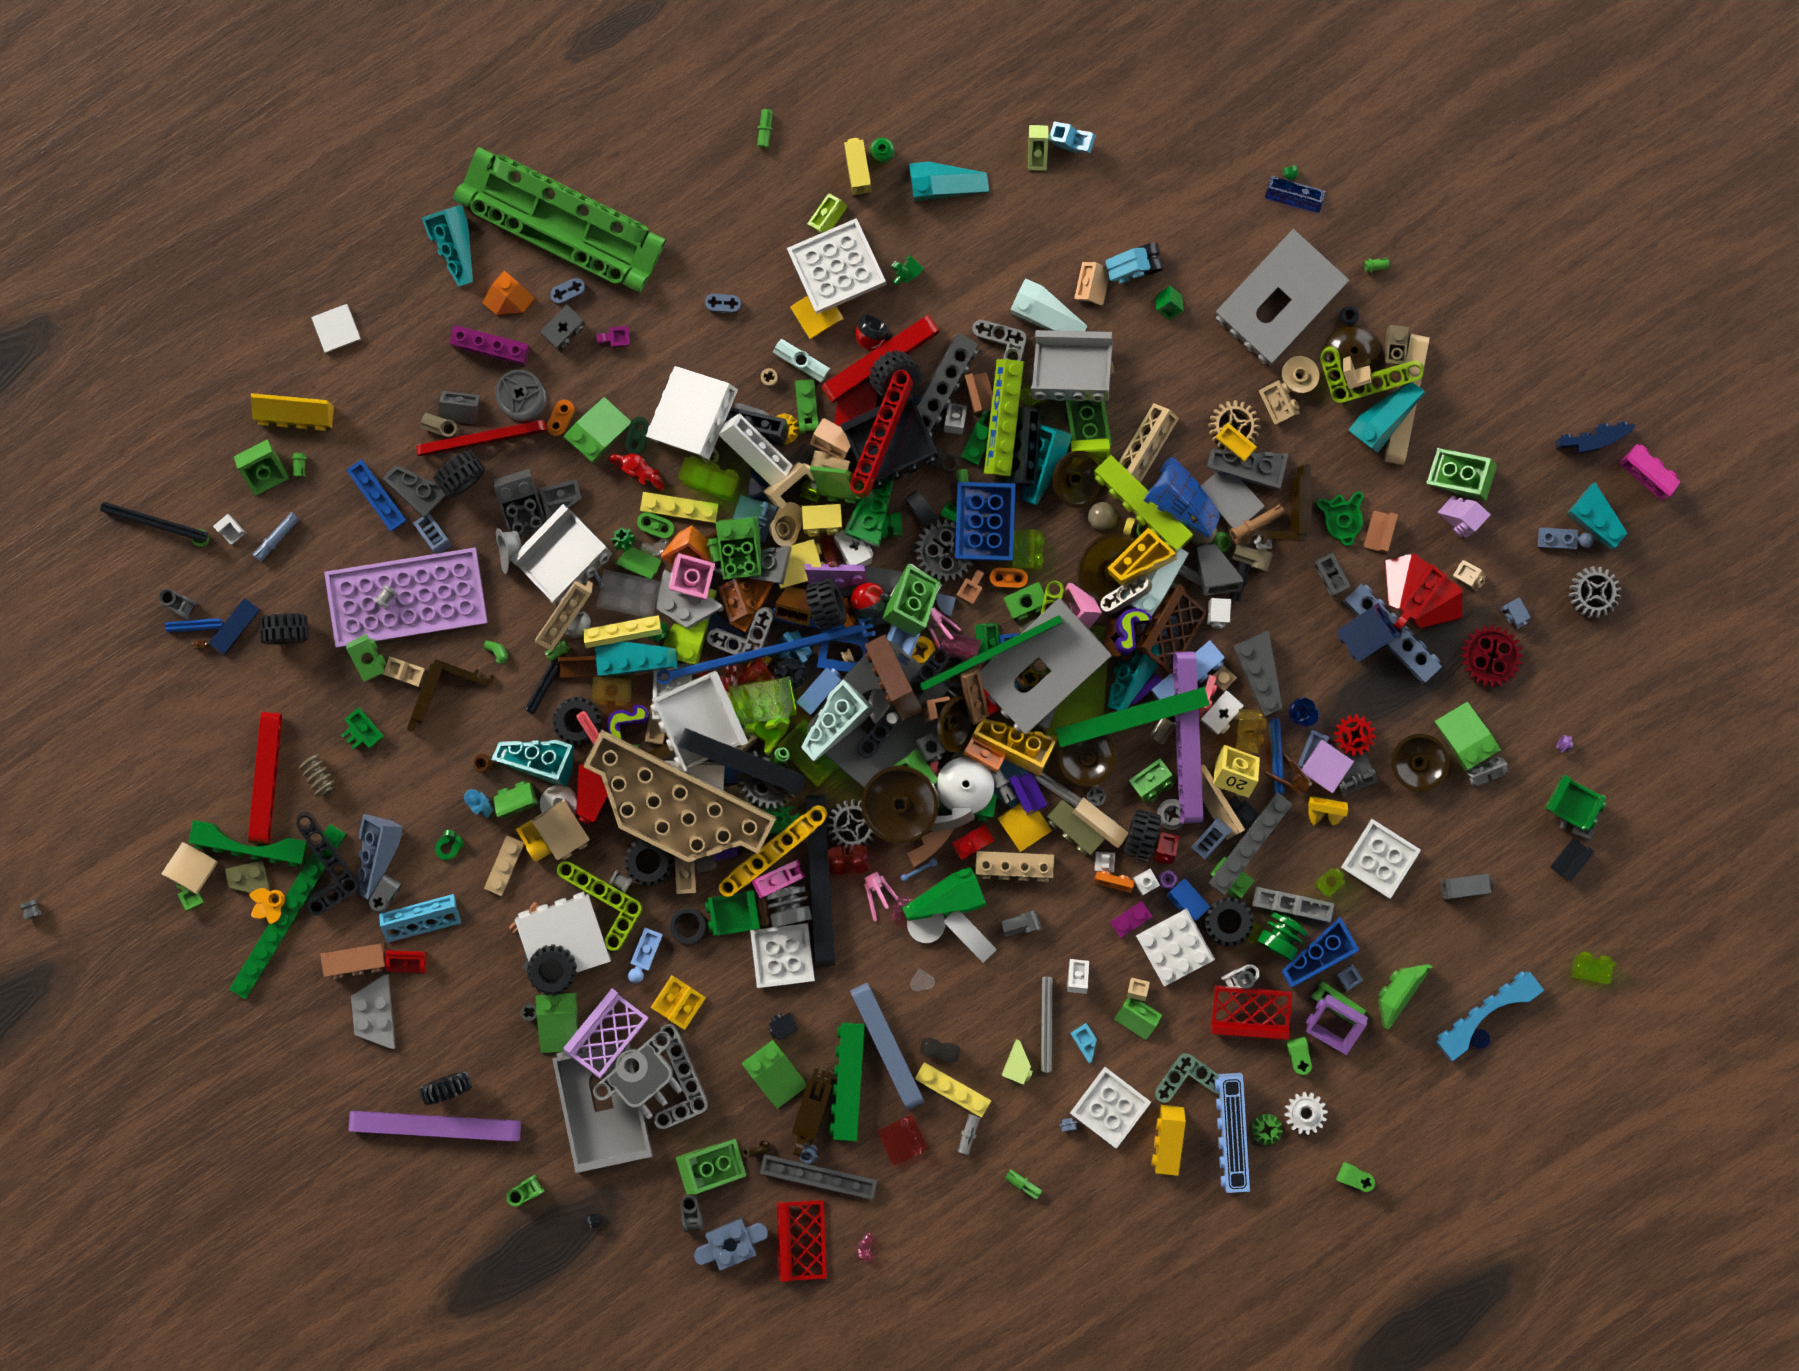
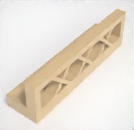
M1153 403L1119 461L1124 467L1126 462L1131 460L1132 463L1126 470L1140 483L1179 419L1171 410ZM1156 411H1161L1159 417L1153 419V416L1155 415ZM1151 427L1149 434L1144 436V431ZM1141 443L1140 449L1134 452L1136 445Z
M587 580L585 585L577 581L573 583L536 637V643L550 651L554 649L591 595L592 582Z
M1204 764L1201 765L1202 801L1214 821L1219 817L1232 829L1225 838L1229 840L1245 829L1219 787L1213 785L1214 779Z

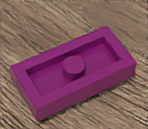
M1140 901L1110 921V924L1121 938L1150 919L1152 915L1144 903Z

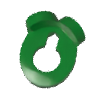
M445 830L443 836L436 843V855L442 860H449L455 857L459 850L464 847L462 837L452 830ZM454 839L455 842L451 846L452 851L449 854H443L441 846Z

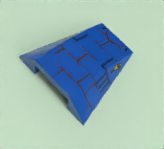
M1174 457L1168 458L1160 470L1162 474L1159 480L1148 491L1143 501L1148 504L1150 502L1156 504L1158 510L1170 512L1173 514L1174 519L1177 521L1184 520L1187 522L1188 527L1209 538L1221 517L1220 513L1193 476Z

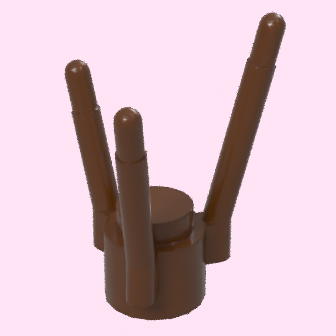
M1282 753V756L1297 773L1292 780L1294 785L1272 773L1264 771L1265 775L1292 788L1295 792L1300 790L1303 793L1313 783L1295 761L1291 760L1285 753Z

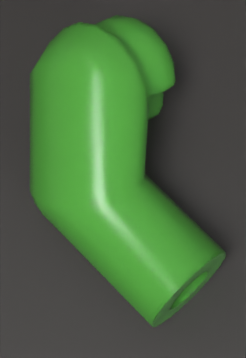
M486 640L484 650L494 652L496 662L498 664H505L508 654L504 646Z

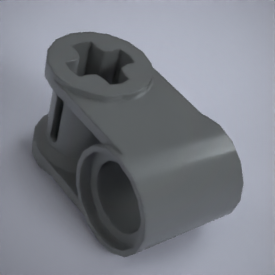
M170 589L162 590L158 596L159 602L187 620L190 618L189 614L193 607L198 604L190 598ZM168 593L173 595V600L170 603H166L164 600L165 595Z
M385 874L370 898V907L376 912L386 911L402 884ZM382 898L381 902L383 903V906H378L376 908L377 904L375 903V901H380Z
M686 1194L680 1205L683 1231L686 1233L688 1230L693 1229L703 1230V1219L698 1197L694 1194ZM692 1199L695 1202V1206L688 1208L685 1206L684 1201Z

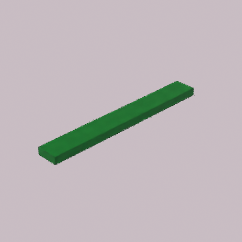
M1058 615L921 683L920 686L923 691L937 686L1063 623V620Z
M1202 687L1059 727L1055 730L1060 747L1210 706L1206 689Z

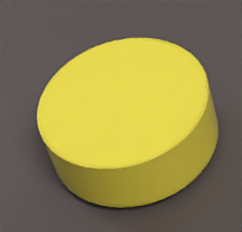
M1127 518L1123 530L1124 535L1131 537L1136 519Z

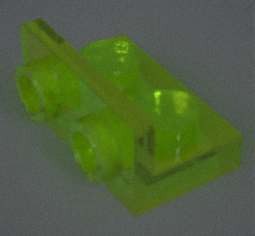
M1014 530L1013 568L1042 569L1044 562L1042 554L1044 536L1042 531Z
M1581 951V954H1575L1570 977L1610 985L1613 967L1616 966V962L1611 961L1612 957L1600 955V958L1592 957L1593 953Z

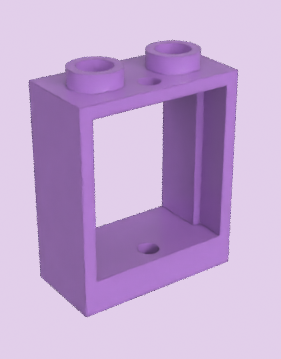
M1327 994L1324 1000H1319L1315 1008L1317 1009L1315 1014L1311 1013L1308 1017L1306 1032L1347 1055L1366 1027L1368 1017ZM1327 1006L1355 1022L1345 1039L1317 1024Z

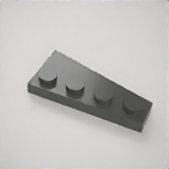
M1212 449L1206 469L1279 490L1289 453H1254L1253 451L1248 459L1243 462L1230 450Z
M783 546V548L773 547L761 550V575L740 578L783 585L792 547ZM721 561L715 562L714 574L723 575Z
M827 560L829 567L838 568L840 565H847L843 562ZM865 566L867 582L878 584L883 592L892 593L903 574L900 571ZM859 585L845 586L839 588L843 597H851L854 589Z

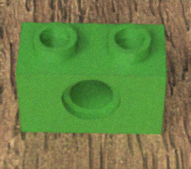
M1039 582L1004 597L1003 600L1012 619L1021 621L1029 617L1028 613L1035 611V613L1041 612L1045 594ZM1029 598L1032 601V605L1029 608L1023 607L1021 604L1022 599Z
M368 634L346 643V649L363 682L384 673V665H386L383 656L378 655L375 650L378 648L373 638L370 639ZM364 654H370L372 655V658L370 660H364L362 656Z

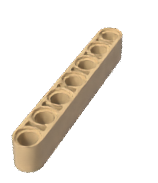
M1415 334L1409 335L1405 363L1417 360L1423 366L1425 365L1429 337ZM1414 366L1410 368V372L1417 375L1420 373V369ZM1422 377L1413 383L1420 387ZM1416 405L1388 439L1385 462L1404 465Z

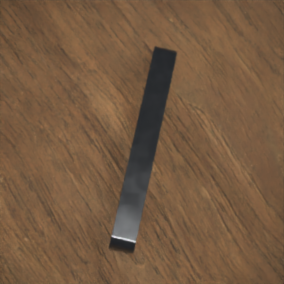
M825 794L806 796V813L818 805L826 809ZM814 811L813 817L817 820H821L822 813L820 811ZM826 818L808 836L816 967L835 966Z

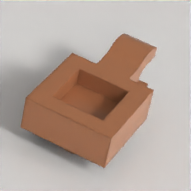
M977 570L971 581L966 578L957 595L974 604L982 590V587L978 584L984 573Z

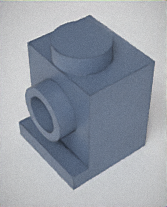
M1520 597L1500 608L1501 612L1506 611L1505 617L1510 624L1513 623L1517 629L1528 624L1526 620L1531 618Z

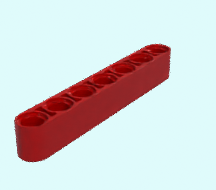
M927 315L825 382L821 388L831 403H835L870 380L869 374L872 373L870 369L874 367L873 363L875 360L878 361L881 355H886L888 351L892 353L893 350L903 351L908 355L934 338L940 330L932 318Z
M898 370L892 377L851 479L850 489L859 498L868 496L912 389L913 380L905 370ZM901 378H907L904 384H899ZM895 395H900L897 402H892V398ZM887 413H893L891 419H884ZM880 431H886L883 437H877ZM872 449H879L876 455H870ZM866 466L872 467L870 472L863 473ZM863 483L864 488L861 491H856V487Z
M261 712L248 833V842L250 844L269 845L271 839L282 713Z

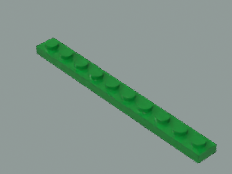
M329 824L325 830L326 835L338 850L347 833L332 824ZM325 849L322 851V854L329 857L332 855V851ZM314 851L285 896V903L281 907L280 918L273 924H268L229 990L244 999H247L326 870Z

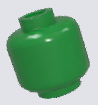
M882 137L872 142L870 155L874 162L883 165L893 159L895 150L893 143L889 139Z

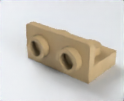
M1278 380L1259 390L1275 425L1300 414L1299 404L1292 398L1291 390L1283 380Z

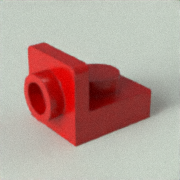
M1160 832L1154 860L1161 864H1173L1179 836Z

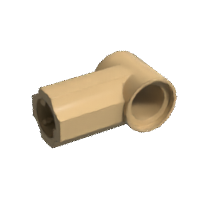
M814 451L811 466L848 470L850 461L832 457L830 454L821 451Z

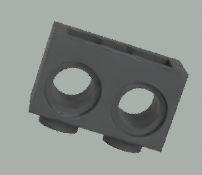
M1333 553L1313 563L1330 597L1351 587Z

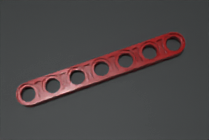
M544 420L424 443L416 446L417 456L432 455L546 431V424Z

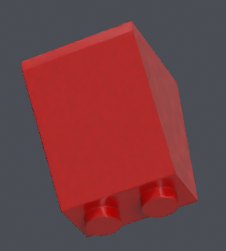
M580 764L577 814L581 816L579 820L592 825L593 822L598 823L609 802V797L602 776Z

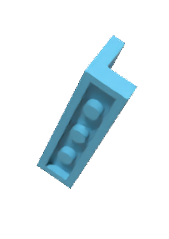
M454 894L379 914L380 927L387 943L461 923ZM454 913L455 918L449 920L444 918L445 915ZM429 919L436 920L434 924L429 925L425 923ZM410 924L417 925V927L412 930L406 928ZM388 930H399L397 934H388Z

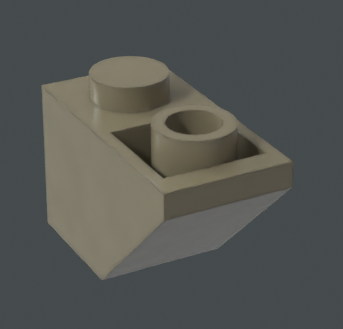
M1389 325L1386 329L1385 361L1387 364L1400 365L1406 362L1409 327Z

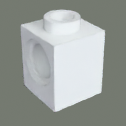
M1151 869L1132 878L1141 895L1160 886Z

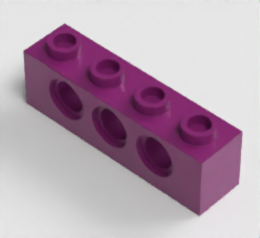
M454 325L449 344L454 348L526 366L530 347L526 343Z

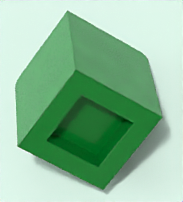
M1169 285L1156 295V311L1170 321L1183 312L1182 295Z

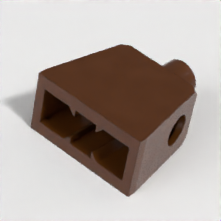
M803 584L798 585L797 588L787 586L776 601L774 618L809 626L811 613L806 597L807 586Z

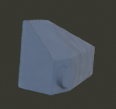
M363 814L359 831V839H362V851H359L358 857H361L362 863L361 868L358 870L357 893L366 899H370L399 846L403 827L394 821Z

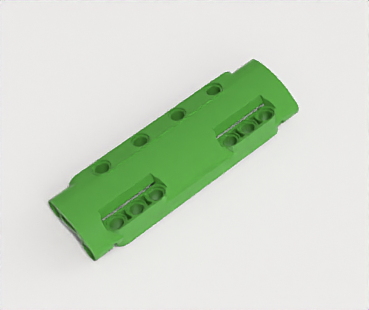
M478 147L474 153L464 182L458 186L453 196V201L471 208L475 215L610 282L624 284L639 293L649 279L666 243V239L648 231V227L506 156L495 155L481 147ZM515 172L521 175V179L516 177ZM549 189L555 192V196L550 194ZM483 192H485V193H487V194H489V195H491V196H493V197H495V198H497V199H499V200H501V201H503V202H505V203H507V204H504V203H502V202H500V201H498V200H496V199H494V198H492V197H490V196L484 194ZM479 202L485 205V209L480 206ZM583 206L588 207L589 213L583 210ZM496 210L501 212L502 217L497 215ZM513 218L518 220L519 226L513 222ZM617 222L622 224L623 230L617 227ZM585 242L588 243V244H590V245H592V246H594V247H596V248H598V249H600V250H602V251H604V252H606V253H608V254H610V255H612V256H614V257H616V258H613V257H611V256H609V255H607V254H605V253H603V252H601V251H599V250H597V249H595V248H593V247H591V246L585 244ZM581 252L586 254L587 259L581 256ZM598 260L604 264V268L599 266ZM615 269H618L620 271L621 276H618L615 273Z

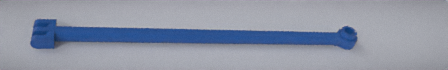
M872 617L859 619L858 625L671 671L661 669L656 677L661 678L663 674H667L668 679L666 681L658 679L660 684L667 685L674 679L862 634L863 638L875 636L876 632H867L868 629L874 628V624H865V622L872 621Z

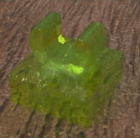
M805 479L800 496L817 503L820 498V492L816 483Z

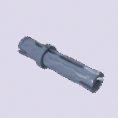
M290 512L267 539H263L264 542L253 555L262 562L272 550L277 548L275 546L300 519Z

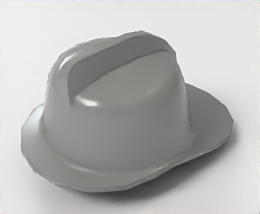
M497 528L496 539L499 547L501 567L504 574H507L509 562L511 561L510 558L518 552L522 544L517 531L502 532Z

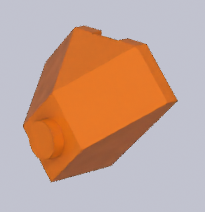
M503 271L491 285L482 304L497 316L512 313L520 314L524 313L536 298L506 271Z
M693 526L678 532L661 554V557L672 566L678 553L708 562L712 561L705 536Z

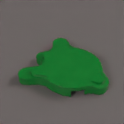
M1360 491L1355 492L1349 501H1345L1343 496L1339 494L1331 501L1321 498L1316 502L1317 508L1324 515V524L1327 532L1346 547L1354 543V539L1363 525L1360 505L1364 494Z

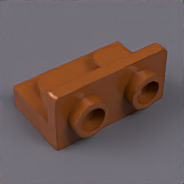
M735 578L718 587L730 623H735L748 615H756L758 611L757 604L753 599L751 587L747 579Z

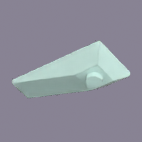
M1028 279L1024 280L1011 307L1010 314L1049 331L1086 330L1087 325L1047 289Z
M1181 549L1176 554L1177 560L1146 575L1152 582L1151 591L1129 606L1135 609H1143L1152 616L1189 553ZM1125 591L1122 598L1127 599L1130 596V591Z
M842 680L829 693L823 710H820L815 725L811 727L801 746L813 761H816L875 711L865 697L845 680Z

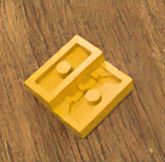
M808 296L790 306L809 339H813L844 319L837 306L816 315Z
M1018 803L998 817L999 822L1020 852L1052 831L1039 810L1027 816L1021 803Z
M671 975L651 1008L685 1030L706 997Z

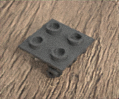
M1362 750V755H1359L1358 752H1356L1355 756H1351V752L1344 754L1354 762L1338 785L1343 797L1378 781L1376 778L1377 774L1372 769L1364 750Z

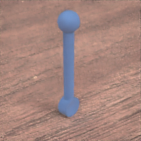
M931 859L928 864L907 875L903 874L901 880L906 882L911 876L930 866H936L937 860Z

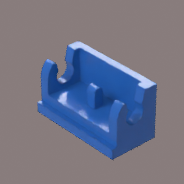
M1185 878L1166 894L1180 912L1187 908L1194 922L1210 908L1207 902Z

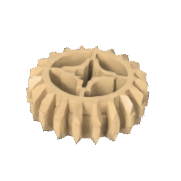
M1234 400L1233 406L1227 401L1226 408L1220 404V411L1217 409L1213 411L1216 416H1210V420L1214 421V423L1208 424V427L1214 428L1209 431L1210 435L1216 434L1217 436L1225 425L1219 427V420L1224 414L1228 413V423L1231 425L1233 421L1235 425H1240L1237 427V431L1240 432L1242 428L1249 426V433L1246 437L1249 441L1254 443L1255 439L1252 436H1259V433L1254 431L1260 429V425H1254V423L1259 422V418L1253 419L1256 411L1248 412L1251 409L1250 405L1246 409L1243 408L1245 402H1241L1239 407L1237 406V400ZM1233 412L1241 413L1247 420H1239Z

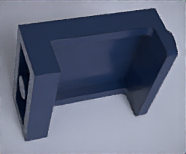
M1379 603L1337 630L1340 641L1346 644L1351 657L1356 659L1357 662H1360L1400 635Z

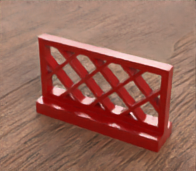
M1215 986L1212 1020L1210 1023L1211 1034L1289 1040L1292 991ZM1219 991L1227 992L1231 997L1222 1003L1218 999ZM1241 993H1246L1250 999L1242 1005L1236 997ZM1259 995H1266L1270 1000L1261 1006L1255 999ZM1279 996H1287V1003L1281 1008L1274 1001ZM1234 1000L1240 1007L1231 1014L1225 1006ZM1253 1001L1259 1009L1250 1015L1245 1007ZM1273 1003L1278 1010L1269 1016L1264 1009ZM1223 1008L1229 1016L1224 1020L1216 1019L1217 1012ZM1241 1010L1248 1016L1244 1021H1238L1234 1017ZM1262 1011L1268 1019L1263 1023H1257L1253 1017ZM1282 1013L1285 1017V1025L1276 1024L1273 1018Z
M824 1200L776 1202L779 1280L787 1282L792 1280L826 1279ZM811 1205H819L820 1212L815 1218L807 1212ZM789 1206H798L802 1210L796 1219L790 1215ZM804 1213L812 1219L806 1228L797 1222ZM814 1222L820 1226V1233L816 1237L807 1231ZM795 1223L803 1229L796 1239L790 1234V1229ZM805 1232L813 1239L806 1248L798 1241ZM815 1242L821 1246V1252L816 1257L808 1251ZM796 1243L804 1249L797 1258L791 1254V1248ZM806 1252L814 1258L807 1267L799 1261ZM816 1261L822 1266V1274L814 1275L809 1271ZM798 1262L805 1270L799 1276H792V1267Z

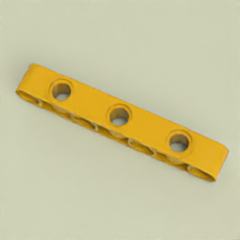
M818 805L801 815L765 844L759 853L755 852L735 868L720 883V893L723 896L730 897L748 885L815 831L827 818L826 809ZM814 811H820L822 813L821 820H817L813 817ZM790 835L793 842L790 844L786 843L783 840V836ZM754 859H761L763 866H755ZM726 882L733 885L734 889L732 891L725 889L724 884Z

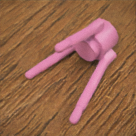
M934 607L931 610L926 627L937 649H942L932 626H939L950 640H953V636L941 622L944 620L958 632L961 629L947 618L941 610L937 611Z
M878 872L864 878L866 881L864 886L867 891L874 922L877 921L871 889L872 892L877 891L885 909H888L889 906L880 889L883 887L882 884L896 901L899 900L898 896L885 881L883 875L880 876Z

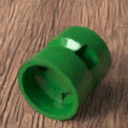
M901 512L890 513L889 516H886L881 538H887L888 535L892 538L903 537Z

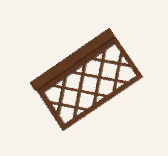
M1181 584L1170 585L1161 603L1151 616L1152 621L1146 625L1136 642L1135 650L1143 652L1168 674H1173V654L1186 651L1208 611L1189 596ZM1182 596L1185 599L1186 608L1180 609L1179 600ZM1194 608L1200 612L1195 620H1193L1192 609ZM1187 610L1188 621L1182 622L1181 611ZM1176 612L1177 623L1171 624L1170 616ZM1189 623L1190 632L1188 635H1184L1183 624ZM1173 626H1178L1179 637L1173 638ZM1163 628H1167L1168 639L1162 640L1161 637ZM1180 639L1181 648L1175 651L1174 640ZM1169 641L1170 652L1164 653L1162 642ZM1154 644H1158L1159 655H1155L1150 651ZM1171 655L1172 658L1170 667L1166 665L1165 656Z

